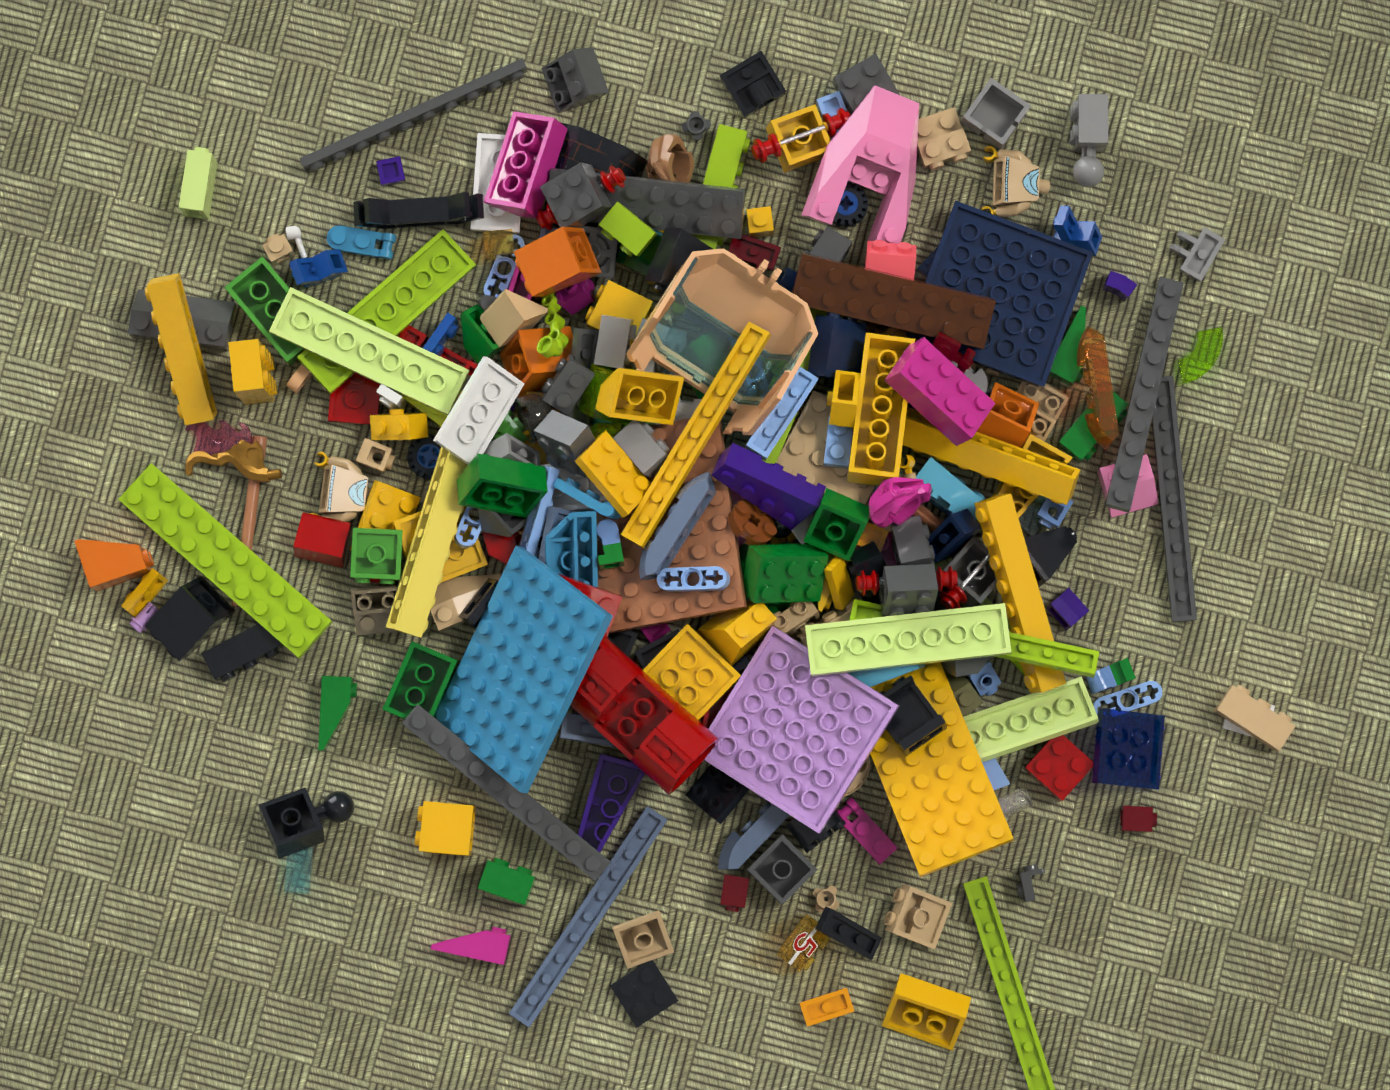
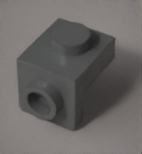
M1038 864L1023 867L1024 872L1018 873L1020 883H1016L1017 894L1019 898H1023L1024 902L1035 900L1031 875L1045 873L1044 868L1038 869Z

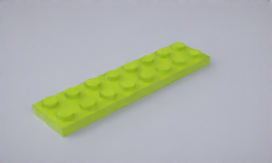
M442 229L347 314L398 336L473 270L476 264ZM304 350L297 356L301 364L330 395L355 373L308 350Z

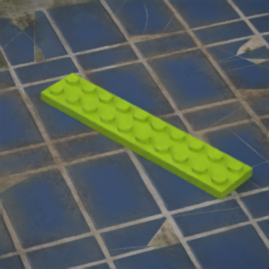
M152 463L118 499L297 658L300 659L333 623Z

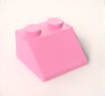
M1147 454L1143 455L1129 513L1158 505L1155 479ZM1114 464L1097 470L1105 500ZM1108 507L1111 518L1127 514V512Z

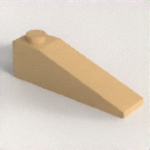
M502 574L455 577L440 583L435 593V604L430 609L438 631L441 633L466 623L459 615L488 578L499 581Z

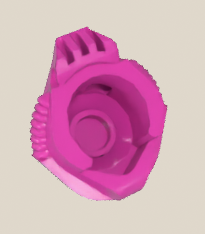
M901 477L884 480L870 497L869 513L872 522L881 528L887 527L893 522L898 526L903 524L915 513L922 502L930 500L931 484H924L923 479Z

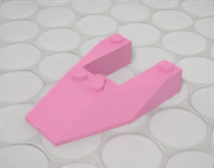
M874 86L827 145L801 215L822 224L832 225L845 187L849 181L884 195L867 241L883 240L887 243H900L906 229L916 180L919 103Z

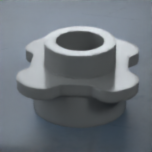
M697 111L691 112L687 122L682 124V130L693 135L694 140H701L705 130L711 127V122L708 119H704Z

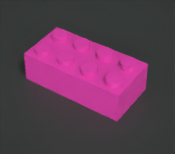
M924 337L908 345L885 379L895 391L956 446L973 438L995 404L991 398Z

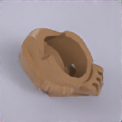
M665 134L653 140L646 168L648 178L690 183L694 170V159L692 153L686 151L684 143L679 136Z

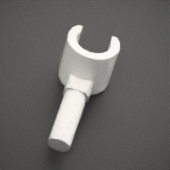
M297 226L286 227L287 240L295 239L301 258H306L307 254L302 244L300 228Z

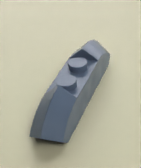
M709 472L690 480L675 496L679 499L678 503L673 504L668 512L669 517L664 525L662 524L657 528L654 535L655 539L653 541L649 539L643 548L639 565L640 580L657 579V575L660 574L661 570L668 568L716 494L715 484Z
M767 802L758 812L761 817L755 823L750 820L741 829L744 833L741 837L735 831L729 835L720 853L718 869H738L787 819L789 814L774 804L771 805Z

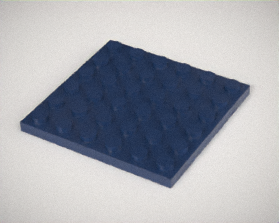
M955 200L925 282L994 298L996 303L984 349L961 344L958 352L965 354L968 348L976 352L973 358L975 364L1043 389L1093 252ZM907 331L905 335L907 338L915 339V341L924 337L931 344L935 340V337Z

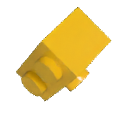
M836 370L833 392L828 391L826 406H831L829 425L854 428L861 373Z
M390 409L389 413L370 415L371 440H412L428 437L427 413H404V409Z

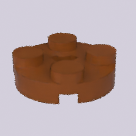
M746 499L738 501L728 514L731 530L737 537L741 535L746 539L745 543L747 545H765L777 533L773 518Z

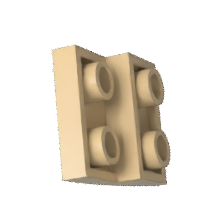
M1022 381L1017 393L1039 403L1030 434L1045 442L1070 396L1047 383L1042 389Z

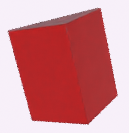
M303 512L293 545L295 557L343 568L351 523Z

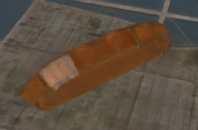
M1087 326L1077 350V366L1086 367V370H1083L1084 384L1089 385L1090 394L1087 395L1088 409L1093 410V413L1086 414L1085 418L1095 440L1107 450L1118 436L1119 429L1104 335Z

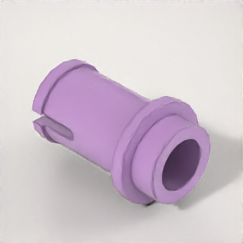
M148 602L135 618L131 617L132 621L129 624L139 633L143 630L146 631L145 625L159 609L153 606L151 602Z

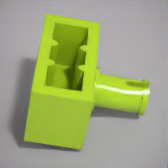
M616 202L598 224L603 228L601 233L611 241L614 238L622 244L620 249L630 257L633 254L640 256L658 234L620 202Z

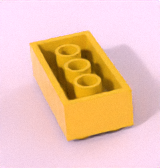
M259 339L228 342L234 393L245 405L274 402L273 395H277L278 392L276 380L271 377V371L275 370L274 357L271 356V352L266 349L265 345H262Z

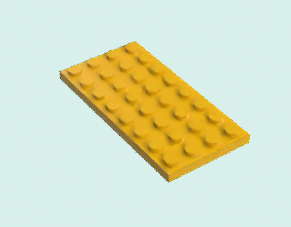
M941 662L927 663L923 668L871 687L877 692H887L893 687L892 685L896 680L901 677L907 678L911 675L915 684L936 713L940 714L946 722L947 729L908 756L903 754L886 729L870 753L920 877L1014 841Z

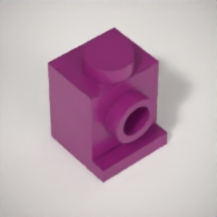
M589 278L555 292L557 303L571 315H574L595 301V287L592 280Z

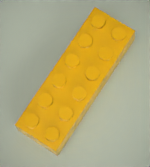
M866 333L847 482L880 486L886 479L899 477L908 402L885 379L908 345L914 343L915 339Z

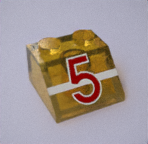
M805 914L775 954L800 972L802 968L807 971L815 960L812 957L817 948L822 951L830 938L815 930L818 922Z

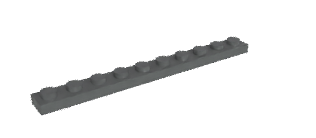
M523 58L299 159L305 171H318L324 167L326 162L331 160L333 162L340 161L347 156L346 153L353 150L360 152L368 148V144L375 140L378 142L387 140L391 137V133L395 131H407L413 127L415 122L420 120L422 122L429 121L436 116L435 113L442 110L445 112L457 108V104L464 100L467 102L476 100L480 97V93L486 90L493 92L500 89L502 83L511 80V82L522 79L525 76L524 73L528 72Z
M1164 277L1158 279L1105 507L1127 513L1131 509L1183 289V282Z
M1163 376L1152 416V429L1171 623L1196 621L1197 613L1173 376Z
M417 704L402 724L594 881L600 877L611 863V861L529 794L521 793L472 753L469 750L470 746Z

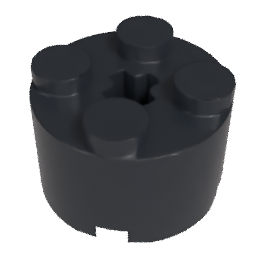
M835 809L820 834L795 818L786 826L805 852L808 853L818 845L816 840L819 843L825 841L834 834L831 829L836 832L846 822Z

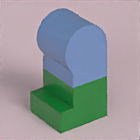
M604 519L597 525V537L603 544L604 555L598 556L600 570L625 566L618 526L613 520Z
M1128 657L1097 670L1094 678L1085 676L1091 694L1111 689L1136 678Z

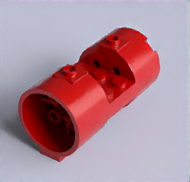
M608 638L600 642L598 650L570 706L662 790L670 795L699 767L716 746L719 738Z

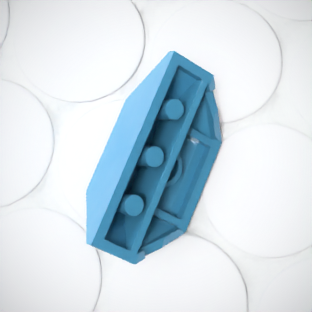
M596 511L571 512L545 536V565L558 574L598 587Z

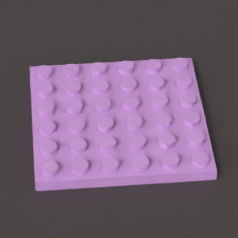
M772 626L709 727V730L719 738V741L705 758V761L820 834L896 713L899 705L849 673L811 676L808 648L775 626Z

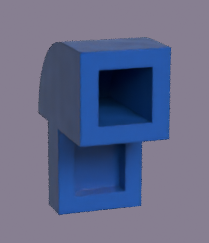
M1060 206L1058 214L1054 217L1053 226L1056 230L1054 238L1092 251V256H1096L1102 239L1096 222L1077 221L1070 206Z
M340 249L325 250L311 258H300L289 262L296 284L304 285L305 288L325 283L348 272Z

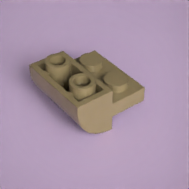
M398 585L351 589L356 636L399 632L386 627Z

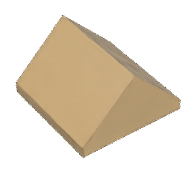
M505 289L480 316V320L498 347H502L509 343L518 330L532 329L548 312V308Z
M659 910L612 927L627 969L674 952Z

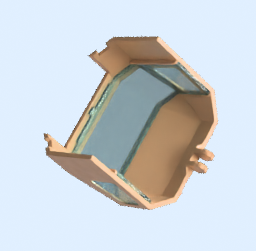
M724 248L693 251L643 325L626 355L630 362H634L636 370L644 371L650 360H653L673 374L683 376L685 382L705 394L747 323L751 322L771 334L770 339L728 407L734 414L722 433L731 434L733 431H742L743 435L752 436L782 399L818 336V331L808 303L776 282L782 270L777 268L768 278L762 274L768 267L769 262L764 259L758 269Z

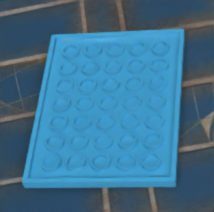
M515 546L491 596L488 608L483 613L441 701L435 719L470 746L469 750L514 788L521 793L528 794L613 616L525 548Z

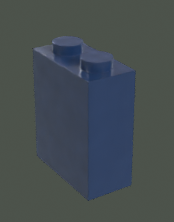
M827 312L826 316L816 315L815 325L818 336L811 346L808 372L814 376L833 380L835 379L836 370L860 373L867 324L857 322L858 319L844 315L843 319H841L840 314Z

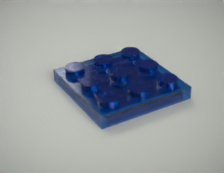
M1098 708L1097 716L1099 722L1096 726L1092 783L1159 790L1165 716Z

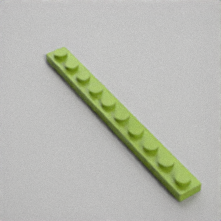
M854 599L849 621L882 617L880 604ZM1009 632L1011 654L994 656L1094 678L1100 651Z
M985 876L963 883L1028 1090H1055L988 878Z

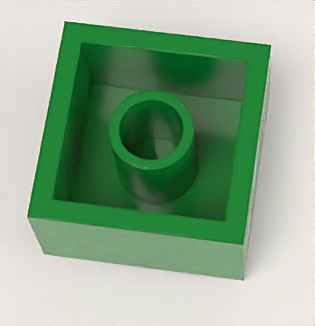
M826 488L803 541L849 561L870 516L869 506Z
M494 858L493 862L487 860L478 889L527 905L537 878L532 876L533 871L518 866L517 870L509 868L510 862Z

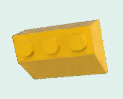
M617 368L601 384L595 409L612 418L673 425L684 377Z
M900 973L882 1026L953 1051L965 1022L971 997Z

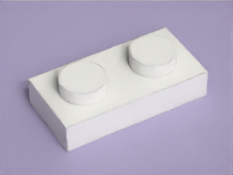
M383 384L376 391L380 396L379 401L389 409H404L407 404L401 395Z

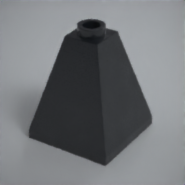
M1063 526L1024 538L1038 587L1042 586L1052 577L1077 543V535L1072 528Z

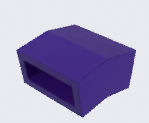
M1110 271L1103 290L1117 295L1125 302L1137 284L1125 275Z
M1070 588L1046 607L1049 613L1066 631L1089 612V609Z

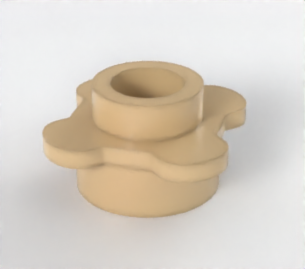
M829 886L826 889L816 888L813 891V896L816 897L817 903L815 909L818 912H823L825 907L833 910L839 907V902L836 899L837 888L835 886ZM825 896L829 898L828 901H824Z

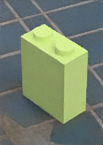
M195 147L194 150H187L179 209L186 217L209 220L218 164L213 154L209 153V149Z

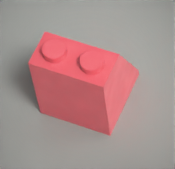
M883 240L867 241L866 268L914 279L916 245H911L907 242H900L898 244L887 243Z

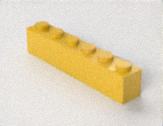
M180 273L153 278L145 288V295L147 301L152 303V321L154 325H158L160 333L158 334L159 346L165 351V368L167 372L171 373L173 380L171 381V390L174 396L177 395L179 402L177 404L178 415L180 419L183 418L185 425L214 420L218 412Z

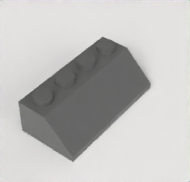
M138 289L131 309L128 334L131 338L158 341V334L160 333L158 325H154L152 321V303L147 301L145 290ZM186 296L199 346L229 351L228 342L231 339L236 303Z

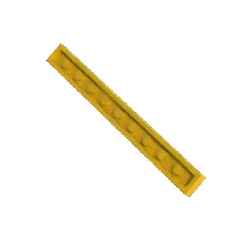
M751 322L747 323L622 531L621 535L642 548L646 546L770 339L771 334Z

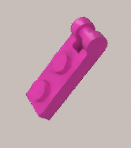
M850 797L846 801L847 804L841 810L837 809V812L846 822L844 827L880 865L898 847L864 812L857 802ZM854 811L858 817L851 823L847 817Z

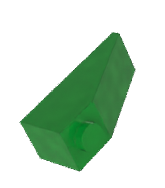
M1082 305L1058 348L1049 376L1070 387L1074 381L1079 383L1086 371L1082 369L1085 363L1086 307Z
M322 676L319 751L327 750L351 707L353 698H357L358 684L353 683L354 678Z

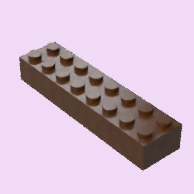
M803 252L801 253L792 290L793 294L808 303V306L811 308L935 338L941 332L961 342V344L981 349L985 347L996 303L994 298Z

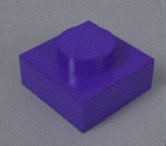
M400 156L376 161L381 186L406 182Z

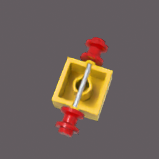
M812 105L771 120L766 127L768 140L761 142L760 139H755L753 141V146H751L753 157L755 160L759 159L761 163L767 161V156L773 154L779 159L784 173L821 160L827 145L830 143L829 137H834L836 131L841 129L851 115L848 111L845 112L843 108L837 109V115L831 117L826 113L822 115L821 119L816 105Z

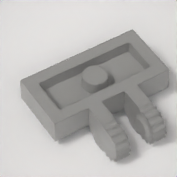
M1205 227L1197 239L1183 231H1179L1177 237L1193 245L1192 249L1189 252L1177 244H1171L1169 249L1180 257L1186 258L1179 271L1201 282L1225 239Z

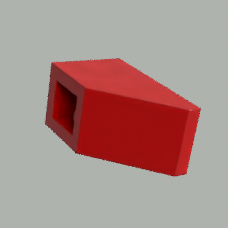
M518 531L511 537L482 532L489 556L507 565L515 546H517V542L521 541Z

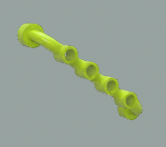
M555 292L544 296L541 304L548 308L545 323L550 326V333L539 340L537 351L545 358L560 356L563 353V348L566 347L569 341L568 337L560 331L565 325V319L557 314L561 306L557 303V298L554 296Z

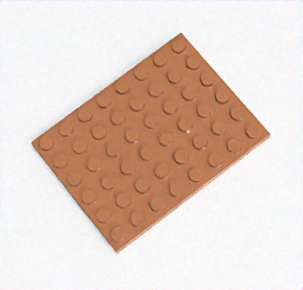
M690 418L674 421L673 425H653L651 427L655 432L652 435L657 440L661 438L670 448L668 451L670 453ZM721 420L678 492L693 478L707 472L712 475L719 455L725 450ZM618 433L610 434V436L614 438ZM657 473L652 478H649L646 475L644 476L649 480L650 483H652ZM711 476L715 484L716 494L668 567H721L729 573L730 583L724 590L668 592L659 587L657 579L640 580L639 565L643 548L621 535L637 506L629 515L624 518L620 517L617 520L596 512L597 525L604 519H611L617 524L625 565L600 570L598 556L604 555L603 544L597 537L598 588L622 596L609 634L747 608L738 538L731 530L728 522V514L732 511L733 507L731 489ZM674 497L673 501L671 502L670 506L668 507L667 511L665 512L664 516L662 517L661 521L659 522L658 526L656 527L655 531L650 537L651 541L655 539L654 535L657 528L662 524L664 525L665 521L669 517L668 512L672 505L678 503L679 499L677 497ZM693 572L688 576L687 582L690 586L698 584L700 579L698 573ZM717 572L716 577L706 576V580H712L718 585V581L723 580V576ZM669 574V577L664 579V582L670 586L672 581H679L681 583V578H674Z

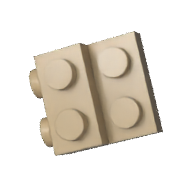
M955 107L920 118L918 121L917 151L924 170L928 168L931 171L940 169L945 166L944 163L952 160L954 163L964 161L968 158L967 155L971 153L970 145L964 128L960 124Z
M792 602L785 611L774 613L777 620L773 626L799 642L796 633L801 631L800 628L807 623L820 621L821 617L812 602Z
M902 884L901 888H897L894 892L893 901L895 905L893 910L887 912L884 918V924L887 925L885 931L935 950L952 903Z

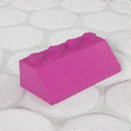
M513 111L484 203L517 216L537 219L538 209H542L545 200L540 186L550 180V170L556 166L567 128L553 117Z

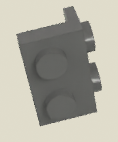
M571 354L566 359H560L555 367L557 373L553 379L548 378L541 389L544 392L543 401L566 415L570 413L594 377V372L576 362Z

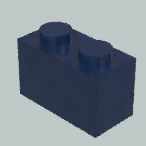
M968 509L950 514L929 535L930 539L928 541L929 545L933 546L935 563L953 557L981 529V526Z

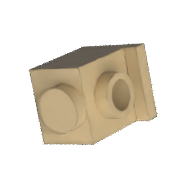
M278 233L268 237L265 240L266 243L262 245L274 267L296 256L285 234L280 236Z
M365 438L356 462L385 474L386 469H392L396 456L392 455L394 452L392 448ZM375 454L382 455L380 462L373 460Z

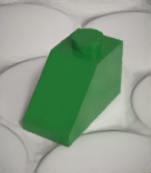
M478 304L461 314L463 346L477 364H479L483 356L492 359L504 347H498L481 322L480 316L484 311Z

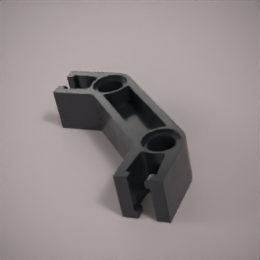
M462 192L445 197L397 200L366 198L363 199V202H353L354 226L392 229L457 225L484 218L483 194L478 193L469 196V192Z

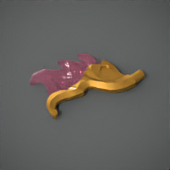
M219 420L222 427L218 430L211 428L206 422L186 426L185 430H193L197 438L194 451L186 460V475H193V467L197 463L222 467L232 463L245 477L253 481L271 482V480L282 478L281 469L269 470L264 465L262 446L258 441H254L251 444L252 433L247 425L239 422V426L242 429L240 432H236L229 423L223 420Z

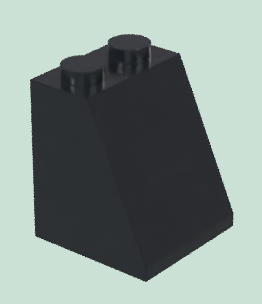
M200 576L182 585L145 627L150 631L154 639L160 641L167 648V652L172 657L181 661L190 656L235 610Z

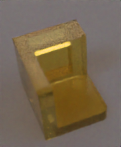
M512 229L483 232L486 261L496 260L497 255L514 253Z

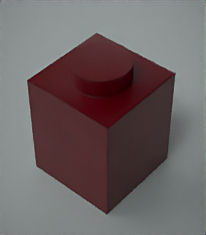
M1121 806L1120 831L1152 832V827L1157 826V813L1153 812V807Z
M724 875L720 905H725L724 910L739 912L740 908H745L749 878Z

